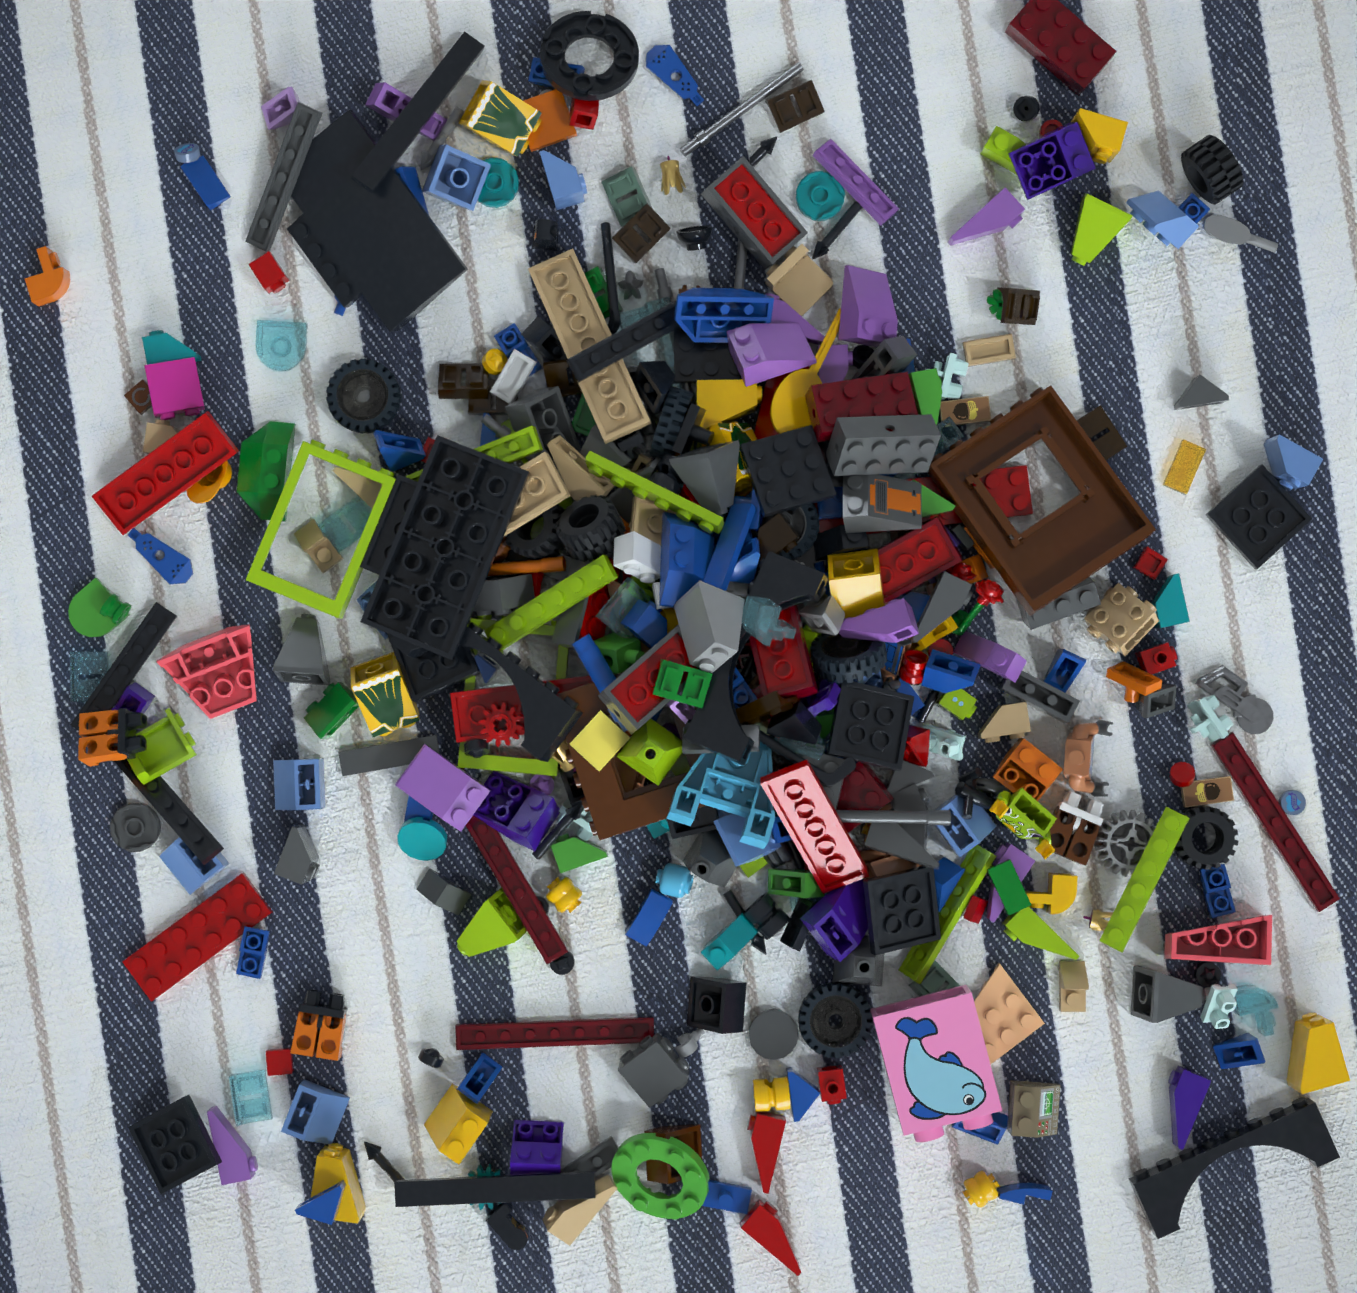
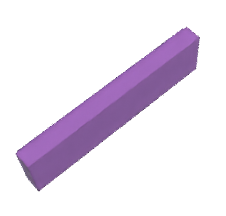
M831 138L812 155L880 226L899 210Z

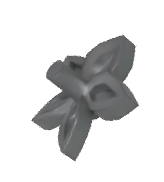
M632 271L626 273L625 280L618 282L620 288L626 289L624 300L629 299L632 295L635 298H641L638 288L643 285L644 280L636 279Z

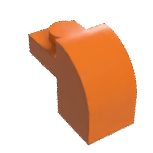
M46 246L36 249L43 273L24 278L31 302L37 306L59 300L67 292L70 285V272L64 267L58 268L61 264L57 253Z

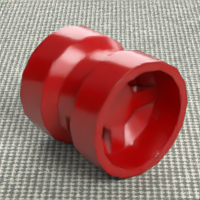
M907 650L903 657L904 665L900 668L899 677L909 684L921 683L924 676L923 669L926 668L929 660L928 656L919 650Z

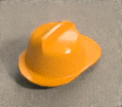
M225 461L186 490L189 499L194 503L201 504L210 501L219 489L224 488L232 478V468L229 462Z

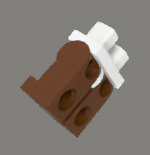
M1067 791L1062 802L1057 801L1052 814L1057 818L1050 828L1051 845L1055 849L1053 853L1086 866L1099 828L1104 820L1100 818L1103 804L1089 799L1086 809L1083 811L1077 808L1082 796L1075 792Z

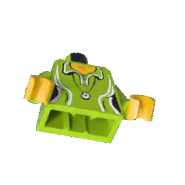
M1020 788L1012 795L1008 791L1000 792L989 811L995 813L996 818L1001 824L1011 830L1017 837L1021 839H1038L1039 845L1035 850L1044 859H1047L1055 851L1051 845L1050 828L1057 818L1023 788Z

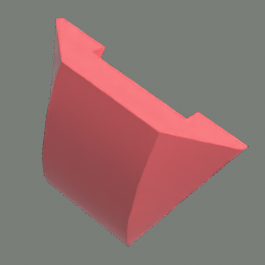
M250 624L227 627L186 643L156 661L190 695L189 697L210 719L257 701Z

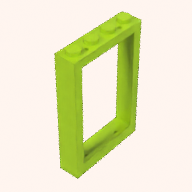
M312 439L311 443L302 442L246 581L336 618L343 619L363 571L360 565L396 479L393 478L395 473L381 468L379 472L371 469V463L359 458L357 462L347 459L349 454L337 449L333 453L325 450V444ZM309 454L382 484L335 600L262 571Z
M490 614L470 619V623L477 624L483 630L499 621L492 620V615ZM551 620V625L544 624L529 634L553 636L557 621ZM558 645L556 679L567 678L569 648ZM473 649L476 656V654H478V650ZM476 675L465 680L464 691L475 690ZM460 742L458 767L548 776H557L559 773V763L552 757L548 762L540 761L539 759L487 754L480 758H474L465 755L464 744L466 742Z

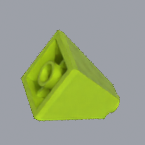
M1084 193L1071 250L1073 257L1071 260L1085 266L1086 262L1090 263L1131 220L1133 215Z
M650 718L632 734L617 757L659 786L681 755L682 740ZM648 749L655 751L656 756L654 758L646 755Z
M502 887L482 904L458 938L457 948L463 955L471 957L515 943L527 932Z

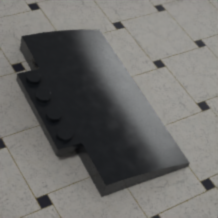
M348 110L312 140L291 195L303 214L287 230L344 308L350 307L363 295L390 332L399 331L465 273L468 268L394 167H392L373 193H370L351 179L353 173L371 152L376 143L353 111Z
M437 435L419 481L417 482L398 474L360 567L378 574L379 577L360 622L453 660L530 472Z

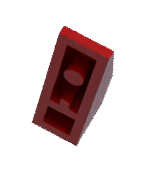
M762 1111L755 1112V1116L750 1115L747 1130L751 1131V1140L763 1193L769 1194L786 1118L782 1115Z
M759 1199L740 1221L741 1229L799 1276L801 1268L780 1218L776 1214L778 1210L770 1202L766 1201L764 1204Z

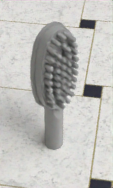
M1210 215L1204 221L1203 227L1206 233L1220 241L1238 245L1249 243L1273 253L1278 248V243L1251 234L1247 226L1230 217Z

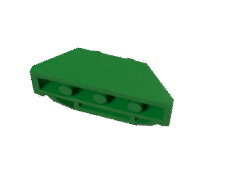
M270 421L241 442L237 493L261 520H271L290 474L295 423ZM287 510L285 512L282 522H286Z

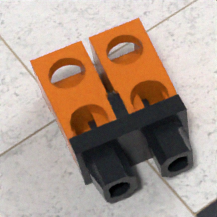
M126 708L80 713L79 735L82 738H79L78 760L91 767L99 765L100 762L118 761L126 758L135 759L136 753L147 750L146 738L142 735L136 736V729L146 728L147 716L142 712H131Z
M309 989L307 990L304 1002L299 1006L290 1053L310 1057L316 1054V1058L338 1061L342 1056L343 1034L348 1008H344L345 995L331 993L329 1005L320 1004L322 991Z

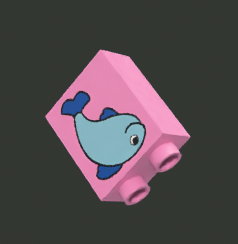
M967 984L870 1009L904 1136L914 1134L916 1142H928L944 1135L943 1126L962 1121L965 1130H974L993 1123L992 1113L1002 1111L974 999Z

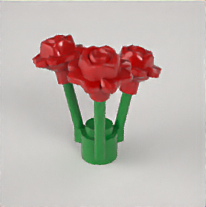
M963 562L946 570V572L963 581L976 578V575L972 573V567ZM982 580L975 583L977 587L975 591L979 593L977 603L969 613L958 610L951 615L958 626L952 633L959 636L964 635L972 620L984 606L987 607L990 602L992 604L1004 602V599L1001 597L1004 590L999 584L991 580Z

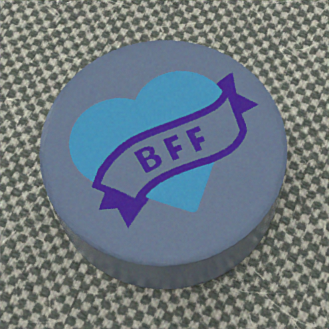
M194 143L182 144L174 149L176 160L181 163L194 162L201 156L199 146Z
M1287 790L1280 796L1279 804L1286 814L1297 815L1305 809L1306 799L1299 791Z

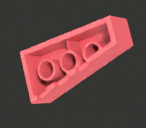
M1263 915L1165 934L1164 959L1271 965L1272 915Z

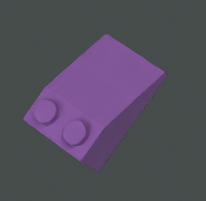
M845 265L838 340L877 348L884 339L897 336L898 319L887 275Z
M750 323L727 331L729 351L746 387L817 363L799 323Z
M426 744L422 746L395 783L399 789L459 831L463 830L490 792L482 782Z

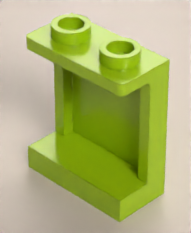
M170 708L165 710L167 714L165 718L136 733V736L142 735L146 738L147 750L136 753L135 759L127 760L143 785L197 755L192 747L196 745L189 731L184 733L182 729L185 726L183 719L179 713L173 714Z

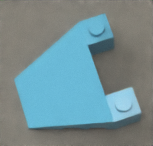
M760 742V752H750L744 766L715 753L701 754L676 788L666 819L691 826L699 803L745 817L739 842L764 849L769 842L775 821V810L760 784V777L773 772L772 749Z

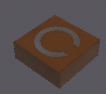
M143 379L124 395L141 415L152 407L149 387Z

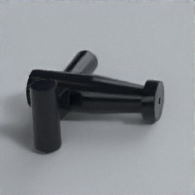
M978 767L959 776V783L955 788V794L963 798L962 818L964 819L972 818L973 804L986 808L989 811L996 799L993 800L982 791L976 789V779L982 776V770Z

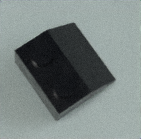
M690 976L687 1026L720 1034L743 1032L747 982L726 978Z

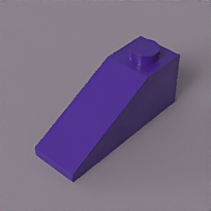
M1178 1065L1177 1069L1171 1072L1168 1083L1170 1084L1169 1100L1172 1142L1177 1148L1183 1150L1211 1080L1206 1076Z

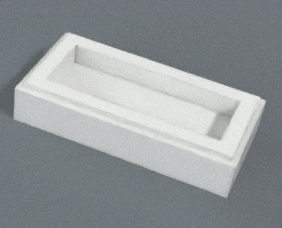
M514 349L490 393L509 404L513 403L537 362Z

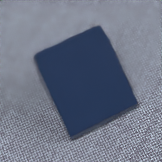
M476 654L474 657L484 683L487 684L498 672L500 666L485 654Z

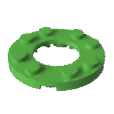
M656 1133L637 1134L626 1139L619 1146L613 1158L611 1171L613 1181L618 1188L617 1190L636 1210L651 1216L674 1220L687 1217L700 1209L709 1192L708 1181L710 1178L704 1162L692 1148L676 1138L670 1137V1139L657 1137ZM650 1159L666 1162L678 1171L682 1178L683 1187L677 1194L672 1193L670 1196L662 1192L653 1193L650 1188L644 1187L640 1182V1177L637 1175L638 1166Z

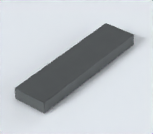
M437 735L338 752L342 776L409 765L424 744L440 754Z

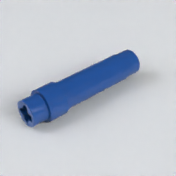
M590 634L572 644L599 693H601L616 680L604 656ZM607 709L614 722H618L623 732L627 731L615 715Z

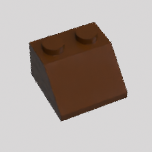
M700 1124L661 1126L644 1131V1133H656L657 1137L670 1139V1137L676 1138L692 1148L702 1159ZM650 1159L646 1161L647 1181L671 1184L682 1180L678 1171L670 1164L661 1160Z

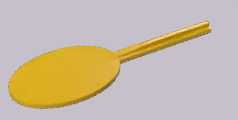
M840 308L815 355L817 363L810 365L809 369H800L789 374L779 384L774 393L770 415L772 425L779 434L811 425L805 395L811 385L822 384L817 373L839 331Z

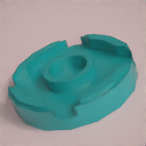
M492 157L482 160L491 164V167L477 201L491 208L506 206L514 200L518 193L519 179L516 170L502 158Z
M815 171L807 174L800 181L796 190L798 209L805 217L813 221H825L833 218L840 212L844 203L845 191L843 186L827 172Z
M424 817L408 819L402 824L397 835L401 850L417 860L429 861L441 856L447 845V833L444 828L434 820H423Z

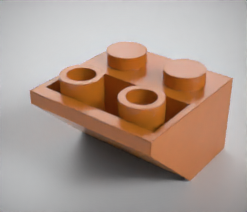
M1018 738L1004 756L993 778L1013 794L1020 788H1023L1035 800L1039 801L1063 768L1025 738Z

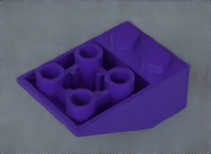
M1078 122L1063 125L1008 153L1027 200L1096 169Z
M492 771L484 783L490 792L473 816L512 841L535 851L559 815L560 808L552 796L501 773Z
M863 879L829 891L800 918L824 952L839 962L860 944L868 930Z

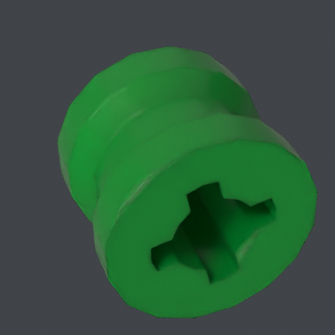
M112 594L103 604L100 614L104 617H110L112 622L118 625L129 613L131 605L128 602L123 603L120 601L119 596Z

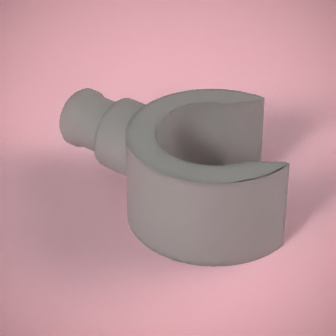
M698 1028L692 1033H685L677 1038L681 1045L674 1048L679 1056L687 1057L697 1049V1041L705 1033L703 1029Z

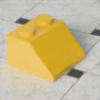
M1080 108L1071 122H1078L1092 160L1100 164L1110 163L1121 149L1128 122Z

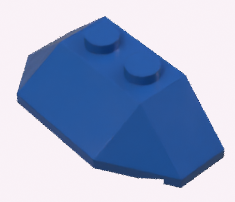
M692 288L677 294L674 320L693 342L728 343L727 331L750 323H771L774 297L738 288Z
M668 512L662 513L659 606L674 608L676 602L699 580L703 582L714 553V537L702 530L696 522L692 520L689 522L684 521L676 514Z

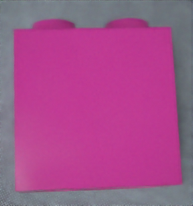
M195 357L144 365L155 418L171 420L176 418L175 415L195 416L199 415L200 411L205 410Z

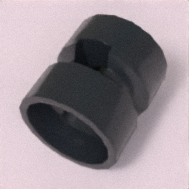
M664 454L657 465L658 472H653L649 481L678 495L681 490L680 484L684 482L670 464L669 459L675 456Z
M767 892L760 896L743 913L752 924H758L757 930L766 940L773 937L790 920V917L782 908L776 909V902Z

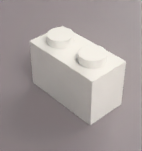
M635 531L614 538L613 566L623 570L626 574L640 579L643 583H653L656 579L660 578L661 546Z

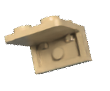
M803 244L798 248L793 246L784 255L786 260L780 266L776 263L766 273L768 277L765 283L782 301L786 302L801 316L833 286L832 279L808 256L809 250Z

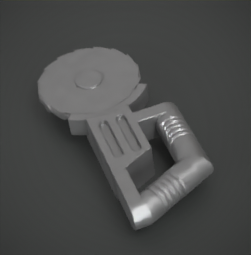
M1224 665L1202 676L1195 683L1210 695H1215L1217 700L1232 709L1233 717H1237L1236 720L1239 726L1245 732L1261 734L1266 732L1273 722L1271 706L1265 700L1256 698L1255 694L1245 697L1241 696L1248 682ZM1223 677L1236 685L1237 689L1234 691L1227 685H1223L1213 690L1208 684Z

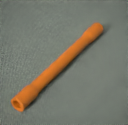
M564 556L538 560L493 563L488 576L566 571V560Z

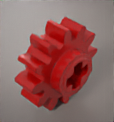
M503 702L501 709H498V706L493 703L491 706L493 712L485 709L483 714L487 716V719L479 720L480 724L485 725L480 734H489L486 739L487 743L496 739V747L501 745L502 740L509 746L511 745L510 737L517 740L520 738L515 731L524 729L523 725L517 724V721L522 719L523 716H515L513 714L516 711V706L507 710V703ZM496 719L499 721L505 719L507 721L505 724L507 729L502 728L498 730L496 728L498 724L495 723Z

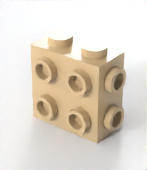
M1119 583L1114 588L1112 587L1106 591L1103 599L1100 601L1101 605L1090 608L1084 619L1088 625L1087 631L1096 639L1101 637L1106 641L1104 644L1109 650L1115 654L1120 652L1123 656H1126L1159 622V619L1155 613L1157 609L1149 601L1145 600L1142 602L1137 598L1139 595L1131 587L1127 586L1124 588Z

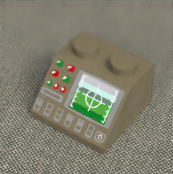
M1010 1080L1007 1130L1011 1136L1037 1138L1057 1134L1060 1084Z

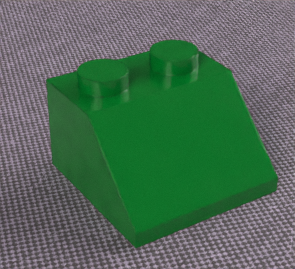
M332 682L323 691L325 696L319 702L316 700L312 702L305 710L308 713L304 717L305 721L320 739L329 738L359 707L354 693L342 682L337 684Z

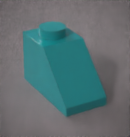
M163 330L149 332V336L142 337L147 365L195 357L196 362L202 361L199 354L168 333H164Z
M1180 574L1169 575L1151 602L1157 609L1155 613L1159 619L1155 629L1190 622Z
M741 913L707 942L701 953L718 971L736 956L758 933V930Z

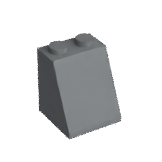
M700 580L676 602L674 609L689 663L700 668L702 671L713 673L738 652L745 599Z

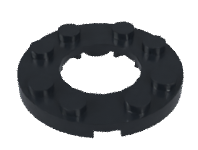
M591 11L574 12L555 21L543 36L540 48L542 71L548 82L555 89L571 98L585 101L610 98L623 91L632 82L638 69L639 48L634 34L622 21L609 14L602 16L591 14ZM595 38L603 41L610 47L614 55V61L611 67L603 74H596L595 76H589L584 73L577 74L568 66L565 60V53L568 47L576 40Z

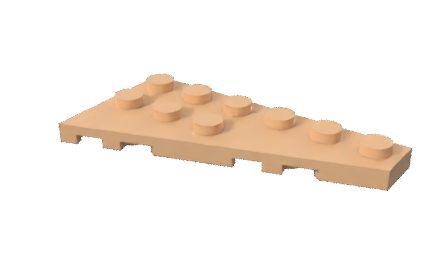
M998 963L994 972L974 999L990 1065L1045 1024L1001 964Z

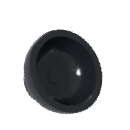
M703 225L679 229L676 231L677 237L683 244H686L688 251L701 250L706 248V241L711 236L712 226Z

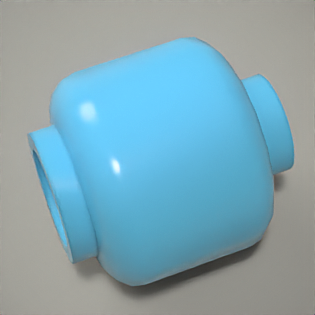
M668 863L664 869L658 870L656 883L659 884L662 894L682 898L685 894L690 893L694 875H691L685 866Z

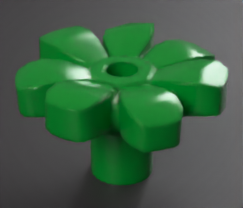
M995 289L993 290V295L987 297V303L992 305L989 307L991 314L996 313V318L1001 320L1003 296L1000 290Z

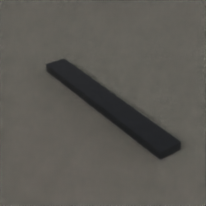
M464 31L351 177L353 181L370 193L375 191L479 57L485 45Z
M595 1171L395 1180L394 1182L395 1207L596 1198Z

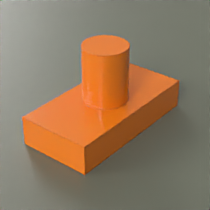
M1124 661L1107 668L1106 677L1125 686L1124 700L1127 702L1136 703L1139 701L1140 694L1146 696L1162 687V679Z

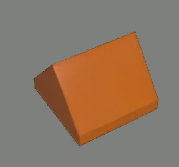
M980 554L961 561L970 565L972 573L976 575L974 580L966 582L971 584L989 577Z

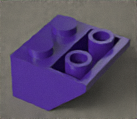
M514 1120L510 1175L561 1173L564 1122Z

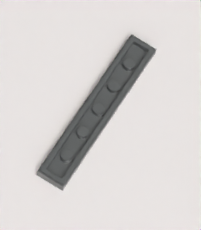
M298 102L245 241L265 252L271 250L322 112L301 102Z

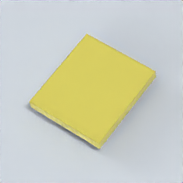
M600 710L573 739L570 745L600 771L630 737Z

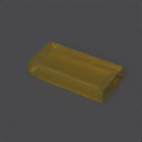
M1183 439L1163 482V486L1186 495L1206 449Z

